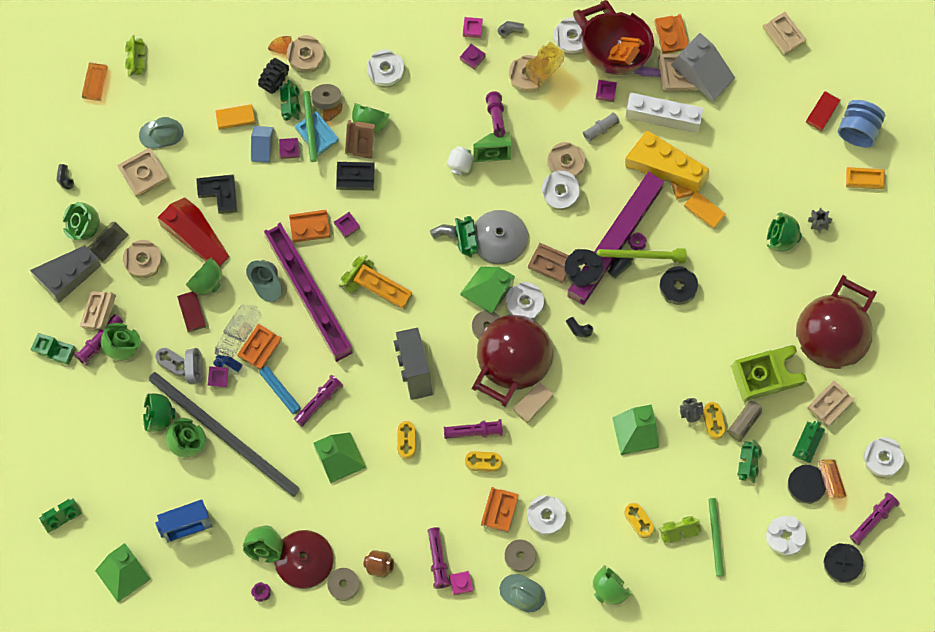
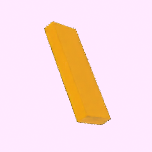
M364 264L353 282L401 309H404L413 293Z

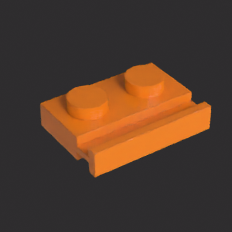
M681 14L655 19L654 22L662 54L684 50L688 45V40Z
M621 37L622 42L611 49L608 60L615 64L630 65L640 51L638 49L639 46L644 45V42L636 38Z
M327 210L289 215L293 243L330 238Z
M257 324L237 356L261 370L282 341V337Z
M491 487L481 526L509 533L519 494Z

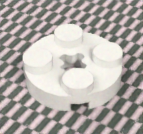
M574 17L563 19L555 27L554 42L560 52L568 54L583 52L581 43L582 29ZM570 32H574V35H577L574 39H570L568 36Z
M391 50L375 52L367 63V73L370 80L376 86H391L400 82L404 73L402 58L392 53ZM383 65L391 67L386 72L381 70L383 68Z
M556 171L545 178L542 185V193L546 202L552 207L566 208L577 201L580 195V184L570 172ZM563 184L565 185L564 189H566V192L559 195L556 187Z
M523 282L510 288L506 296L508 313L526 316L534 320L544 307V297L540 292L541 290L529 282ZM526 297L528 298V302H530V304H526L524 306L522 305V302H520V299L524 300Z
M886 437L879 438L870 442L864 452L865 467L876 476L892 477L902 467L904 453H902L900 445L895 440ZM886 453L889 461H881L879 455Z
M548 495L535 498L527 510L529 526L542 536L557 533L566 522L564 504L558 498ZM543 511L552 513L549 520L542 518Z
M781 516L774 519L768 526L766 541L772 551L783 556H791L798 553L805 544L806 531L803 524L796 517ZM783 531L791 534L789 541L781 538Z

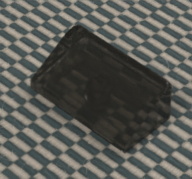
M111 222L88 248L103 262L128 234L116 222Z

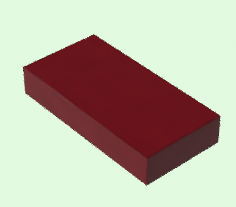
M192 291L177 296L187 331L192 332L205 328L206 324L197 294Z

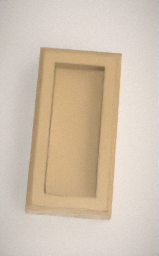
M538 382L516 405L513 411L528 423L554 394L542 383Z

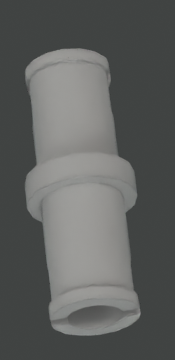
M613 112L603 120L596 121L595 125L583 131L584 138L590 142L600 134L607 133L609 128L619 123L618 116Z

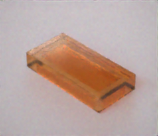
M89 62L82 91L83 99L101 101L108 70L107 65Z
M823 459L819 461V468L829 499H842L846 497L836 460Z

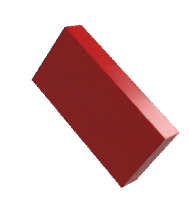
M824 91L808 116L806 123L822 131L841 100Z

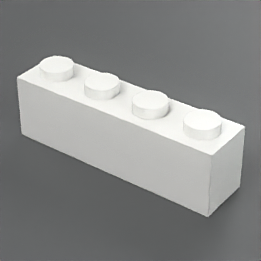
M630 93L625 118L698 133L704 108Z

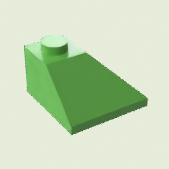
M499 132L500 137L490 133L473 144L474 162L511 160L510 133L506 132L503 137L501 132Z
M480 267L461 291L460 295L488 313L493 314L506 297L510 288H512L515 276L500 267Z
M652 404L629 409L612 418L621 455L659 448Z
M350 432L330 435L313 443L330 483L366 468Z
M125 543L108 554L95 570L117 602L150 580Z

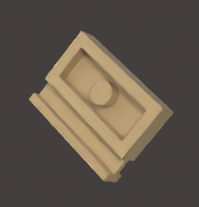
M786 12L763 25L764 31L783 55L806 43L807 39Z
M91 291L80 327L90 330L106 329L116 295L112 292Z
M834 380L807 409L829 427L854 402L855 398L851 397Z

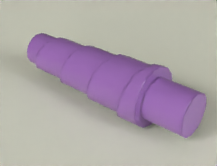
M642 66L634 71V74H641V76L661 77L660 69Z

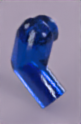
M217 355L213 361L216 367H223V364L236 372H239L243 365L234 358L225 355Z

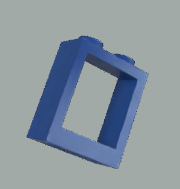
M202 499L158 514V521L155 522L161 538L165 537L167 543L212 527Z

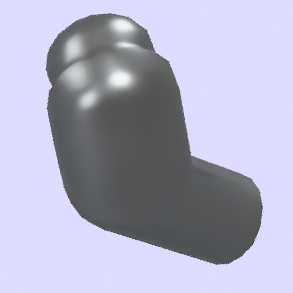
M506 21L498 28V34L505 37L513 31L523 33L524 24Z
M442 224L430 230L433 239L443 234H448L450 239L458 237L456 228L453 225Z

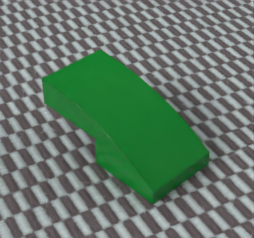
M38 333L30 350L46 358L69 365L76 347L57 341L54 337Z

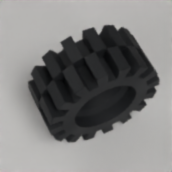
M277 58L271 59L260 75L261 78L258 80L259 87L270 94L275 93L276 90L278 91L288 75L289 66Z

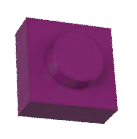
M470 44L460 56V60L475 70L486 57V54L473 44Z
M598 80L596 100L614 102L617 82Z
M298 138L279 139L281 159L299 158Z
M350 212L334 221V225L344 239L360 229V225Z
M209 366L207 386L227 387L229 368Z

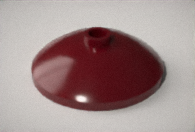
M299 530L290 533L282 539L283 549L281 556L274 564L278 575L286 584L299 589H308L321 584L329 576L333 567L334 556L329 542L322 535L310 530ZM305 553L307 556L305 559L299 558L300 554Z

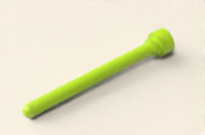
M677 248L672 252L599 249L597 251V255L600 257L672 259L676 263H685L687 259L685 248Z

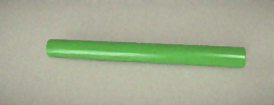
M304 91L303 99L310 162H317L310 91Z
M709 498L716 576L721 577L724 576L717 502L716 498Z

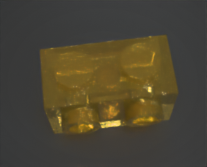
M549 42L546 46L543 45L539 49L538 55L527 62L526 77L541 87L564 62V52L552 42Z

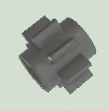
M822 208L817 212L812 210V217L808 218V222L812 223L811 230L816 229L820 233L822 229H829L828 224L832 222V218H828L829 211L825 212Z
M688 398L683 401V405H680L681 418L686 417L688 422L698 421L701 418L700 415H704L702 402H697L695 398Z

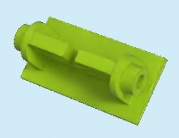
M132 35L125 45V52H128L125 69H128V76L132 72H135L136 75H142L145 71V58H139L138 56L145 55V43L141 38L135 40V35Z
M367 255L358 256L352 263L354 267L351 271H346L340 279L342 282L339 286L346 285L345 289L349 293L355 292L360 286L353 282L361 266L364 264L373 269L374 263L369 259L365 260L368 257Z
M687 516L678 523L674 521L664 523L663 527L658 528L659 531L664 533V535H661L663 543L681 540L680 532H683L684 538L698 535L699 532H702L700 525H696L700 520L696 517L693 518V516Z

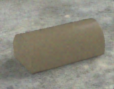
M750 400L727 430L728 434L738 442H741L762 414L761 405Z

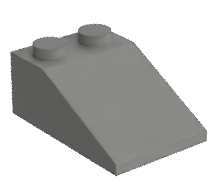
M701 33L686 46L671 65L712 102L735 79V76L714 44Z

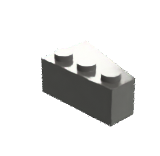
M84 245L35 267L30 272L33 278L60 303L93 274L101 264L98 257Z
M418 327L396 332L397 340L393 341L396 352H400V355L397 356L399 367L403 366L401 375L403 382L407 383L410 400L433 395L430 372Z

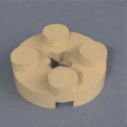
M303 35L288 45L287 58L290 66L298 71H316L323 62L324 49L315 37ZM305 50H308V54L310 55L307 57H303V55L300 54L304 53Z
M524 55L522 58L515 59L509 68L511 85L524 92H536L539 90V87L543 85L546 79V68L542 61L532 55ZM527 70H530V74L532 75L526 77L522 73L527 72Z
M562 142L551 149L548 155V168L551 173L567 171L577 177L583 172L585 155L580 147H576L569 142ZM564 157L572 160L567 165L562 163Z
M138 240L133 242L124 251L123 263L130 275L137 278H147L157 274L162 263V256L158 247L152 242ZM141 255H145V258H147V261L144 263L137 261L138 258H141Z

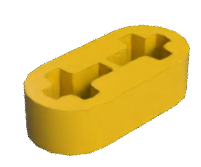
M709 402L703 410L706 431L711 439L718 440L723 437L725 432L722 410L718 403ZM710 408H713L715 411L717 410L714 419H712L711 413H707ZM713 423H716L717 429H721L718 434H715V431H711L714 427Z
M403 421L398 426L397 449L399 456L403 459H410L415 454V426L409 421ZM405 427H409V430H412L408 432V438H405L404 432L401 431ZM405 442H408L409 449H412L408 451V454L401 450L404 449Z
M471 451L465 457V465L469 470L496 472L502 466V458L494 452ZM476 457V460L482 462H476L475 465H471V462L468 460ZM492 458H495L496 462L499 463L491 466V463L485 461H491Z
M628 504L624 512L625 518L639 537H650L654 530L652 521L639 504ZM631 508L638 510L637 517L639 519H636L634 515H629ZM639 522H642L644 526H649L647 533L646 531H640L642 526Z

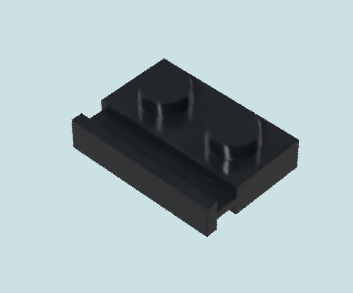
M337 162L336 190H374L375 162Z

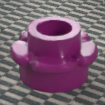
M634 233L629 237L628 244L632 250H642L646 247L645 243L647 240L643 234Z
M259 582L252 588L251 594L256 601L262 602L269 599L271 588L268 584Z

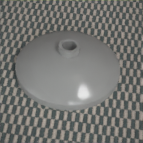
M493 210L483 214L475 222L476 232L471 234V236H477L479 246L477 254L483 260L493 264H506L516 260L524 252L528 241L527 228L524 222L517 215L506 210ZM501 230L503 233L497 234L496 231Z

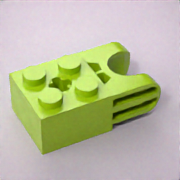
M790 345L776 350H769L733 362L731 369L743 402L798 387L807 381L804 373H789L784 366V361L792 358L797 352L796 346Z

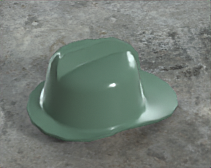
M161 117L142 126L139 131V139L148 148L177 144L182 139L184 130L177 120Z
M256 260L249 263L246 268V275L260 298L268 302L279 299L282 294V286L278 279L276 266L265 260Z
M511 574L502 580L499 587L500 595L504 601L525 612L539 610L544 605L546 599L542 586L523 575Z

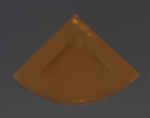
M281 36L274 39L268 46V50L286 55L292 37Z
M340 103L333 109L323 110V120L327 122L341 113L343 104Z

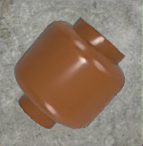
M372 550L368 556H365L363 565L369 575L386 577L394 569V559L388 552Z

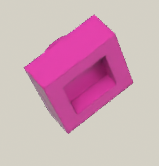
M464 17L463 37L481 38L483 18Z
M469 571L449 575L453 595L473 592Z

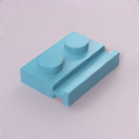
M316 111L313 114L318 156L330 148L332 144L339 142V138ZM306 119L295 125V129L308 144Z

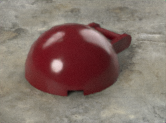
M603 0L600 4L587 9H578L573 12L574 19L582 29L581 43L584 54L589 62L598 70L612 75L629 74L641 68L652 55L654 47L653 33L645 21L634 13L631 15L623 12L616 13L608 0ZM600 11L604 12V14H599L591 18L590 20L586 19V16L595 14ZM621 37L636 38L644 42V45L639 46L638 49L640 51L630 65L615 64L608 60L611 49L622 42Z
M842 275L831 295L819 297L805 307L796 325V337L798 336L802 352L811 361L826 368L841 369L843 366L856 364L868 352L872 342L873 327L867 311L877 291H870L846 279L847 276ZM842 286L867 297L868 300L864 307L849 297L838 295Z
M522 315L503 316L488 325L481 334L477 344V360L481 372L474 382L472 390H478L501 402V405L506 408L516 389L521 390L533 387L541 381L548 373L553 358L552 342L545 329L533 319ZM484 376L496 385L509 389L507 395L504 396L482 384Z

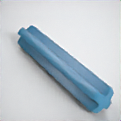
M268 366L263 367L259 371L260 375L292 414L299 412L301 409L300 405Z

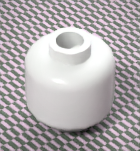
M457 146V149L451 150L447 166L452 169V173L462 175V172L468 173L474 159L471 150Z

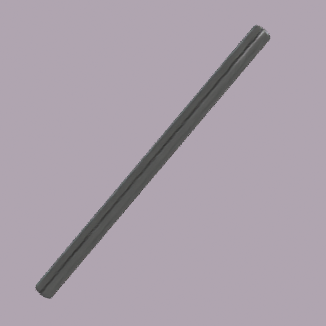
M156 372L150 375L149 381L261 472L294 497L298 494L300 489L296 484Z

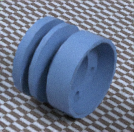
M850 101L844 114L845 118L842 119L838 129L839 136L855 146L864 148L874 146L879 134L878 130L881 129L886 116L885 112L877 105L868 101Z

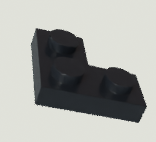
M234 174L196 178L198 198L217 197L219 214L237 212Z

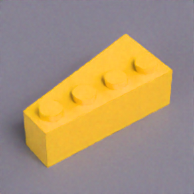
M646 130L625 158L626 168L639 170L643 174H647L649 171L661 180L674 182L676 185L699 192L709 179L708 167Z

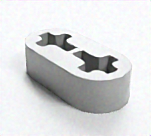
M161 348L156 352L155 358L161 367L175 376H185L184 358L168 348ZM168 354L167 356L171 361L169 362L166 359L161 361V355L165 356ZM174 363L178 365L183 364L184 370L180 369L179 371H177V367L174 365Z
M198 348L187 349L185 352V377L190 385L201 383L203 379L202 354Z

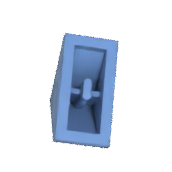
M254 126L251 134V162L270 163L273 127Z

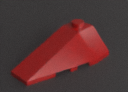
M184 197L169 204L157 217L161 227L205 262L211 257L221 267L229 258L228 253L200 209Z

